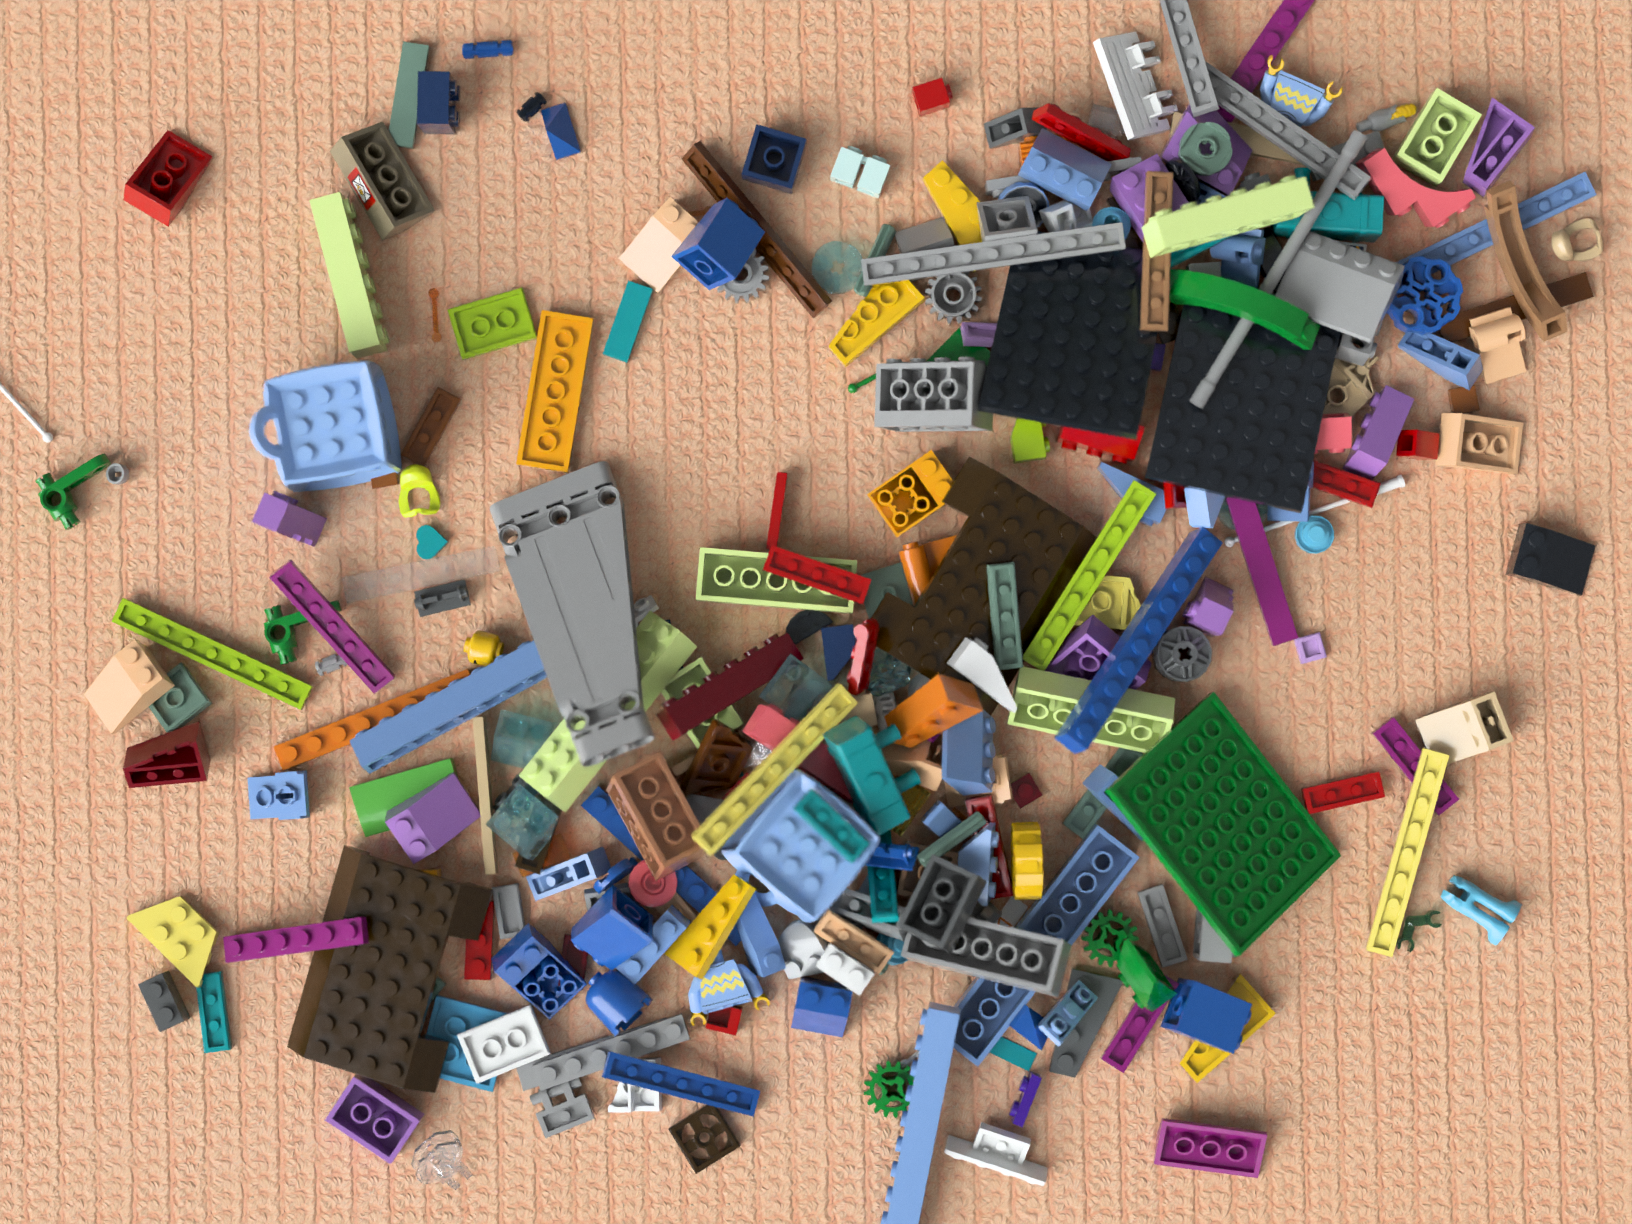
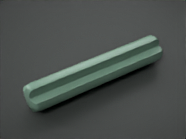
M888 224L882 225L868 258L886 255L896 233L893 226ZM861 271L854 291L856 294L866 297L872 285L864 286L863 272Z
M975 812L917 855L921 865L926 867L932 854L940 858L986 824L983 815Z

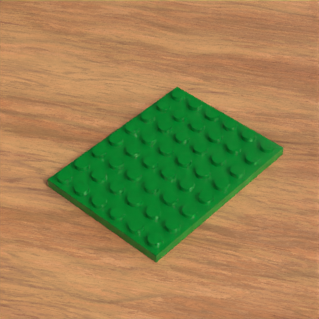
M1215 692L1209 693L1105 790L1235 957L1241 956L1341 856Z

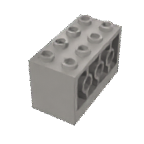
M959 357V361H950V358H934V362L926 361L923 358H911L910 362H902L901 359H886V363L876 364L874 427L894 432L992 431L993 414L978 411L987 371L985 361L975 360L973 357Z

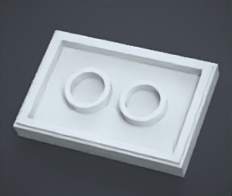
M531 1004L457 1034L476 1084L551 1054Z

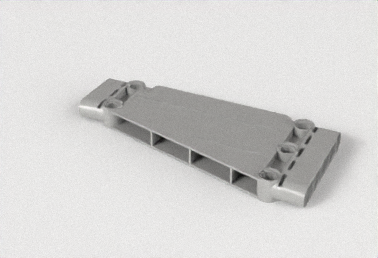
M606 461L594 463L491 505L489 509L498 532L499 540L506 554L504 558L557 706L562 717L565 718L566 727L572 737L581 765L583 767L592 766L653 741L655 737L643 705L624 501L609 463ZM616 498L612 504H605L607 499ZM567 517L565 522L561 524L556 523L559 518ZM512 536H518L515 542L507 543ZM629 701L636 702V705L631 710L624 709ZM586 721L582 729H574L577 722Z

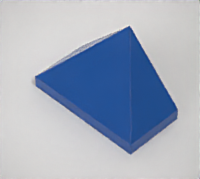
M566 102L541 110L556 160L581 153Z
M1024 1004L1009 1026L1042 1051L1048 1036L1039 1028L1038 1024L1044 1017Z

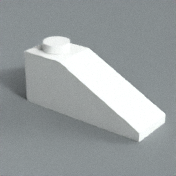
M965 638L947 664L1007 710L1015 713L1017 706L993 656L986 651L988 646L977 638L974 641Z

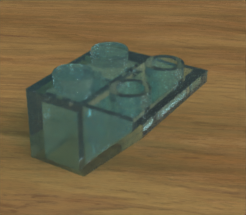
M789 654L759 697L767 703L779 707L783 710L782 714L789 719L792 717L801 722L824 698L832 684L792 654Z
M501 709L494 734L491 760L524 769L552 734L555 722Z
M519 783L485 825L524 858L534 860L550 840L559 816Z

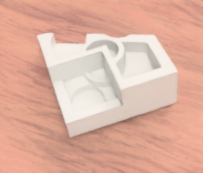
M1066 200L1039 211L1042 221L1049 232L1092 227L1093 218L1090 208L1086 211Z
M661 1057L638 1058L661 1064ZM619 1082L618 1091L613 1102L608 1106V1112L661 1111L662 1093Z

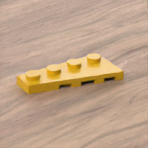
M942 160L922 180L938 209L943 214L946 224L955 236L958 245L982 242L977 211V202H980V200Z
M909 280L872 285L869 294L864 300H861L856 307V311L828 346L829 349L847 367L921 305L925 298Z
M733 875L664 954L692 975L702 980L756 888L742 878Z
M1240 974L1227 994L1252 1004L1250 1008L1252 1012L1251 1018L1244 1025L1241 1033L1242 1044L1276 1013ZM1195 1040L1180 1061V1065L1198 1083L1231 1053Z

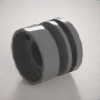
M1180 626L1166 630L1152 650V660L1156 670L1163 677L1171 681L1186 682L1199 678L1207 671L1212 658L1209 640L1201 631L1193 627ZM1187 648L1186 654L1189 658L1180 660L1178 649Z

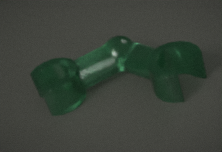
M1430 910L1426 915L1408 916L1405 919L1402 936L1397 939L1396 948L1400 949L1401 943L1407 940L1409 942L1407 951L1412 952L1414 949L1412 937L1415 927L1429 925L1433 928L1440 927L1441 923L1431 922V916L1441 912Z

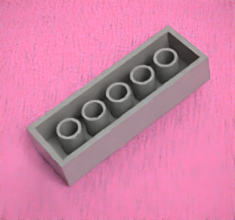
M969 918L952 954L907 933L901 956L909 961L1058 997L1072 945L1062 939Z

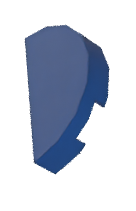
M631 857L630 859L625 858L608 870L609 874L596 881L593 888L598 894L602 893L630 874L634 866L638 864L637 860Z

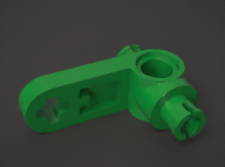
M105 453L92 458L57 481H54L51 473L42 475L43 479L39 477L35 481L42 490L38 494L42 506L49 511L55 522H62L65 530H69L74 527L73 524L78 525L81 522L74 513L78 508L73 501L70 491L111 464ZM59 492L62 497L61 503L54 506L52 504V496Z
M339 601L330 602L338 612L342 611ZM281 605L265 609L264 612L268 622L264 623V635L270 644L272 654L278 653L281 665L297 661L293 648L298 647L294 626L309 621L301 612L283 617ZM279 625H282L286 630L285 637L281 640L276 639L274 636V630Z

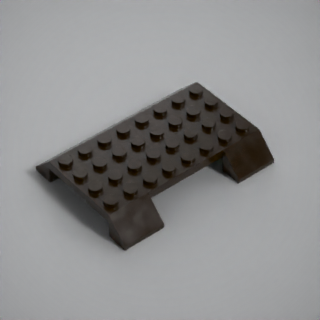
M968 457L942 500L944 504L960 514L968 516L921 596L916 604L912 606L886 592L871 617L879 623L876 647L930 680L941 674L972 683L947 664L965 638L972 641L977 638L988 646L986 651L994 658L987 564L1015 563L1023 656L1097 538L1083 525L1000 472ZM1019 668L999 670L1007 687L1011 684ZM974 685L983 710L991 716L998 702Z
M344 845L322 923L366 917L369 944L314 951L287 1047L306 1059L402 1089L435 1093L450 1041L428 1034L420 1035L448 936L479 940L493 889L470 882L464 884L370 856V852Z

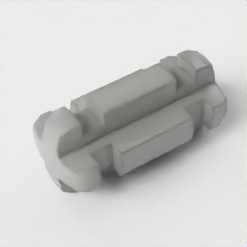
M334 654L322 659L323 662L321 663L317 661L315 668L318 674L323 676L324 672L328 674L340 669L341 665L345 667L348 664L340 655Z

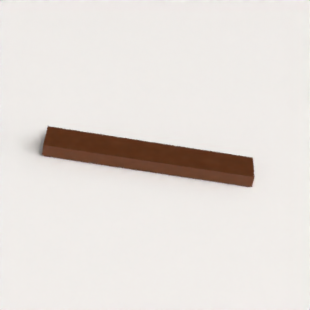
M1586 272L1546 285L1561 307L1594 297ZM1512 295L1458 313L1454 320L1441 327L1439 333L1441 338L1452 343L1471 337L1469 319L1506 307H1511L1512 314L1518 315L1521 320L1527 318L1515 296Z

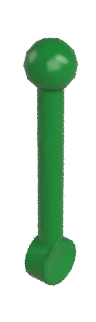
M876 373L856 384H849L848 391L856 393L858 388L875 380Z

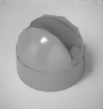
M113 463L107 468V480L112 484L118 485L126 483L129 479V469L123 464ZM115 472L122 473L121 477H115Z

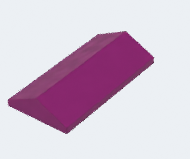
M1162 1118L1157 1132L1154 1164L1258 1178L1267 1140V1132Z

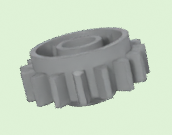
M754 249L742 268L748 272L747 278L743 281L734 279L718 287V293L726 292V300H729L732 296L737 304L740 299H744L746 303H749V297L752 295L756 299L759 298L758 290H766L762 283L763 281H769V276L763 273L768 271L769 268L768 265H761L765 260L763 256L755 257L756 249Z
M969 272L936 276V281L929 279L928 284L932 289H925V294L931 296V298L925 300V304H932L933 306L929 313H939L938 321L946 317L947 324L949 325L952 319H956L958 324H961L963 316L968 320L971 319L969 311H978V307L974 302L978 303L982 300V297L976 295V293L981 291V286L975 287L974 285L977 281L976 277L970 279L968 277ZM955 289L960 293V299L958 301H950L946 297V292Z

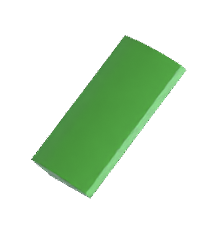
M453 758L349 787L365 837L390 830L385 823L388 810L453 772L458 778Z

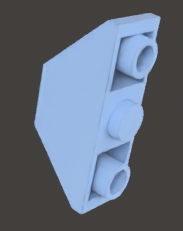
M1185 487L1184 492L1190 526L1195 528H1213L1225 496Z
M992 822L964 843L958 853V866L978 875L986 881L978 899L982 906H988L991 898H995L996 882H992L993 873L997 872L998 857H994V848H997L999 844V832H995V823Z
M1078 980L1038 1024L1039 1028L1059 1046L1098 997Z

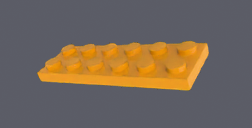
M541 310L516 461L517 465L569 473L594 322L593 318Z

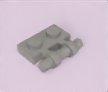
M580 1078L542 1091L538 1089L539 1092L530 1095L533 1105L541 1102L544 1105L545 1109L537 1112L536 1116L545 1138L595 1118L586 1093L575 1097L573 1089L582 1086ZM564 1093L567 1100L553 1105L551 1098Z

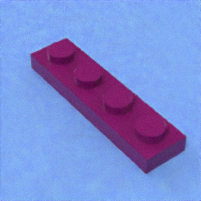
M1391 717L1373 731L1372 734L1409 781L1413 783L1421 751L1396 719ZM1442 780L1434 812L1438 816L1459 800L1444 780Z
M1166 976V978L1169 980L1173 988L1176 990L1179 983H1177L1170 977ZM1135 1002L1100 1058L1124 1073L1167 1002L1153 1012L1145 1007L1141 1009Z

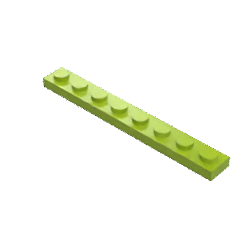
M1132 481L1024 652L1023 660L1037 669L1045 671L1156 493L1137 481Z
M122 598L111 621L300 710H303L312 691V685L126 598Z

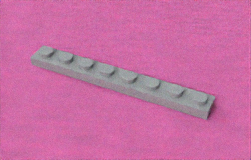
M1205 61L1219 106L1324 180L1326 179L1340 156L1338 153ZM1350 163L1336 188L1355 201L1369 183L1371 177Z

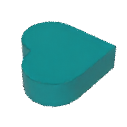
M424 525L417 530L416 537L419 544L416 550L419 557L429 560L434 558L448 544V541L431 526Z

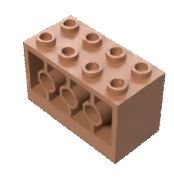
M660 751L612 776L606 791L656 881L702 858L706 851L691 837L700 827V824Z

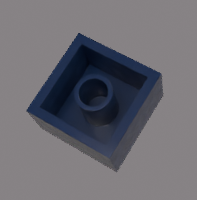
M418 71V126L424 134H455V127L460 126V113L456 110V101H460V85H457V80H454L450 72Z
M756 124L743 167L742 180L792 194L807 146V139Z

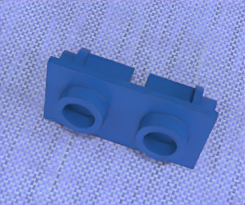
M879 843L864 866L913 871L919 847H911L910 844Z

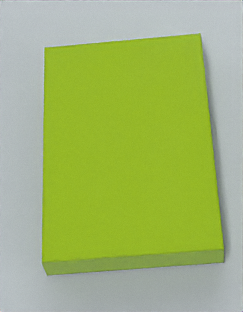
M522 287L447 309L462 360L537 338Z

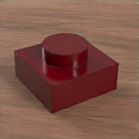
M1030 773L1011 783L1012 796L1020 809L1043 796Z

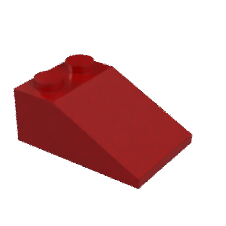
M167 130L125 183L123 200L169 227L183 209L213 156Z

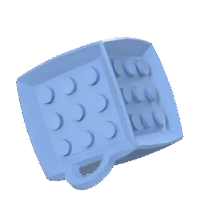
M372 361L329 364L287 373L265 381V407L259 409L253 415L250 422V436L254 446L262 455L275 459L281 479L288 489L294 492L333 489L369 482L375 477L396 472V474L401 472V453L395 414L383 371L378 364ZM269 420H274L278 445L270 443L265 437L264 426Z
M795 768L728 838L722 848V854L737 869L736 876L749 883V877L752 875L770 890L767 893L755 891L761 906L767 907L778 904L787 911L797 915L802 921L813 922L834 903L854 880L880 842V837L842 800L801 770ZM810 788L819 794L870 842L854 863L847 861L792 809Z

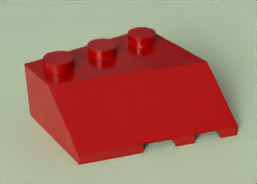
M1139 425L1137 440L1060 426L1056 443L1062 444L1061 448L1076 452V449L1079 448L1087 450L1086 455L1101 458L1103 454L1111 456V461L1127 465V461L1132 462L1135 459L1145 427Z

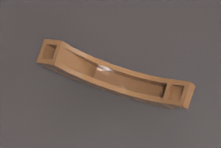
M1510 180L1486 190L1488 204L1484 207L1492 242L1507 282L1524 315L1543 342L1568 332L1565 311L1546 286L1529 250L1520 220L1515 185Z

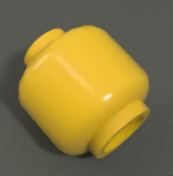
M481 630L476 631L472 638L467 637L464 644V652L468 653L469 662L485 667L502 655L504 650V643L501 642L497 634Z

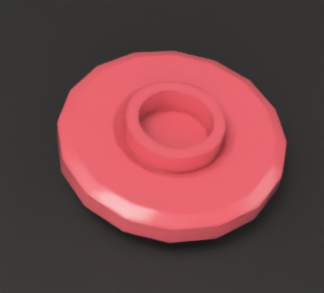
M645 860L634 866L628 881L630 893L635 901L643 906L652 908L663 906L669 902L676 892L678 883L675 872L656 881Z

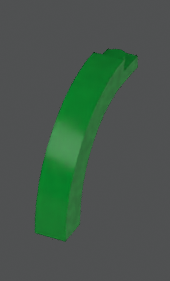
M1170 269L1169 301L1176 305L1200 306L1226 312L1268 328L1304 350L1312 349L1320 325L1308 318L1309 314L1300 308L1269 293L1233 280L1200 272Z

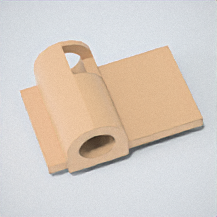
M1511 307L1469 319L1471 324L1469 331L1474 351L1481 357L1485 384L1526 372L1519 341L1526 338L1525 329L1520 317L1514 313L1512 314Z
M1002 754L995 755L993 758L995 781L992 783V792L963 796L944 781L948 807L966 805V798L992 794L994 804L1010 801L1009 799H1013L1007 758L1003 757Z

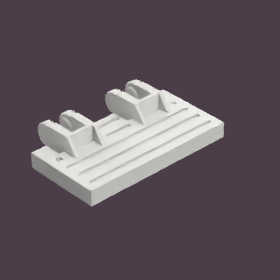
M1137 32L1099 38L1093 42L1127 140L1160 134L1170 130L1168 120H1159L1158 118L1178 111L1177 105L1162 107L1160 102L1173 96L1171 89L1155 92L1157 89L1150 70L1141 71L1143 68L1161 63L1159 56L1144 57L1143 52L1151 51L1156 46L1154 41L1139 43Z

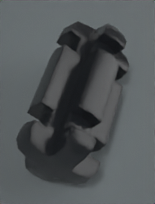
M536 92L534 98L531 96L522 105V109L517 110V115L524 122L529 121L528 117H533L542 108L541 105L546 104V99L541 93Z

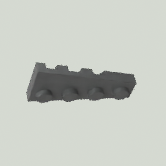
M1071 968L1067 991L1080 980L1098 997L1059 1046L1054 1045L1049 1072L1075 1078L1122 985V981L1117 978Z

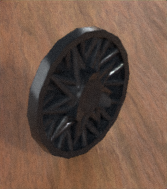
M1174 158L1167 162L1165 167L1169 172H1174L1173 179L1189 203L1198 201L1200 185L1193 170L1180 159Z

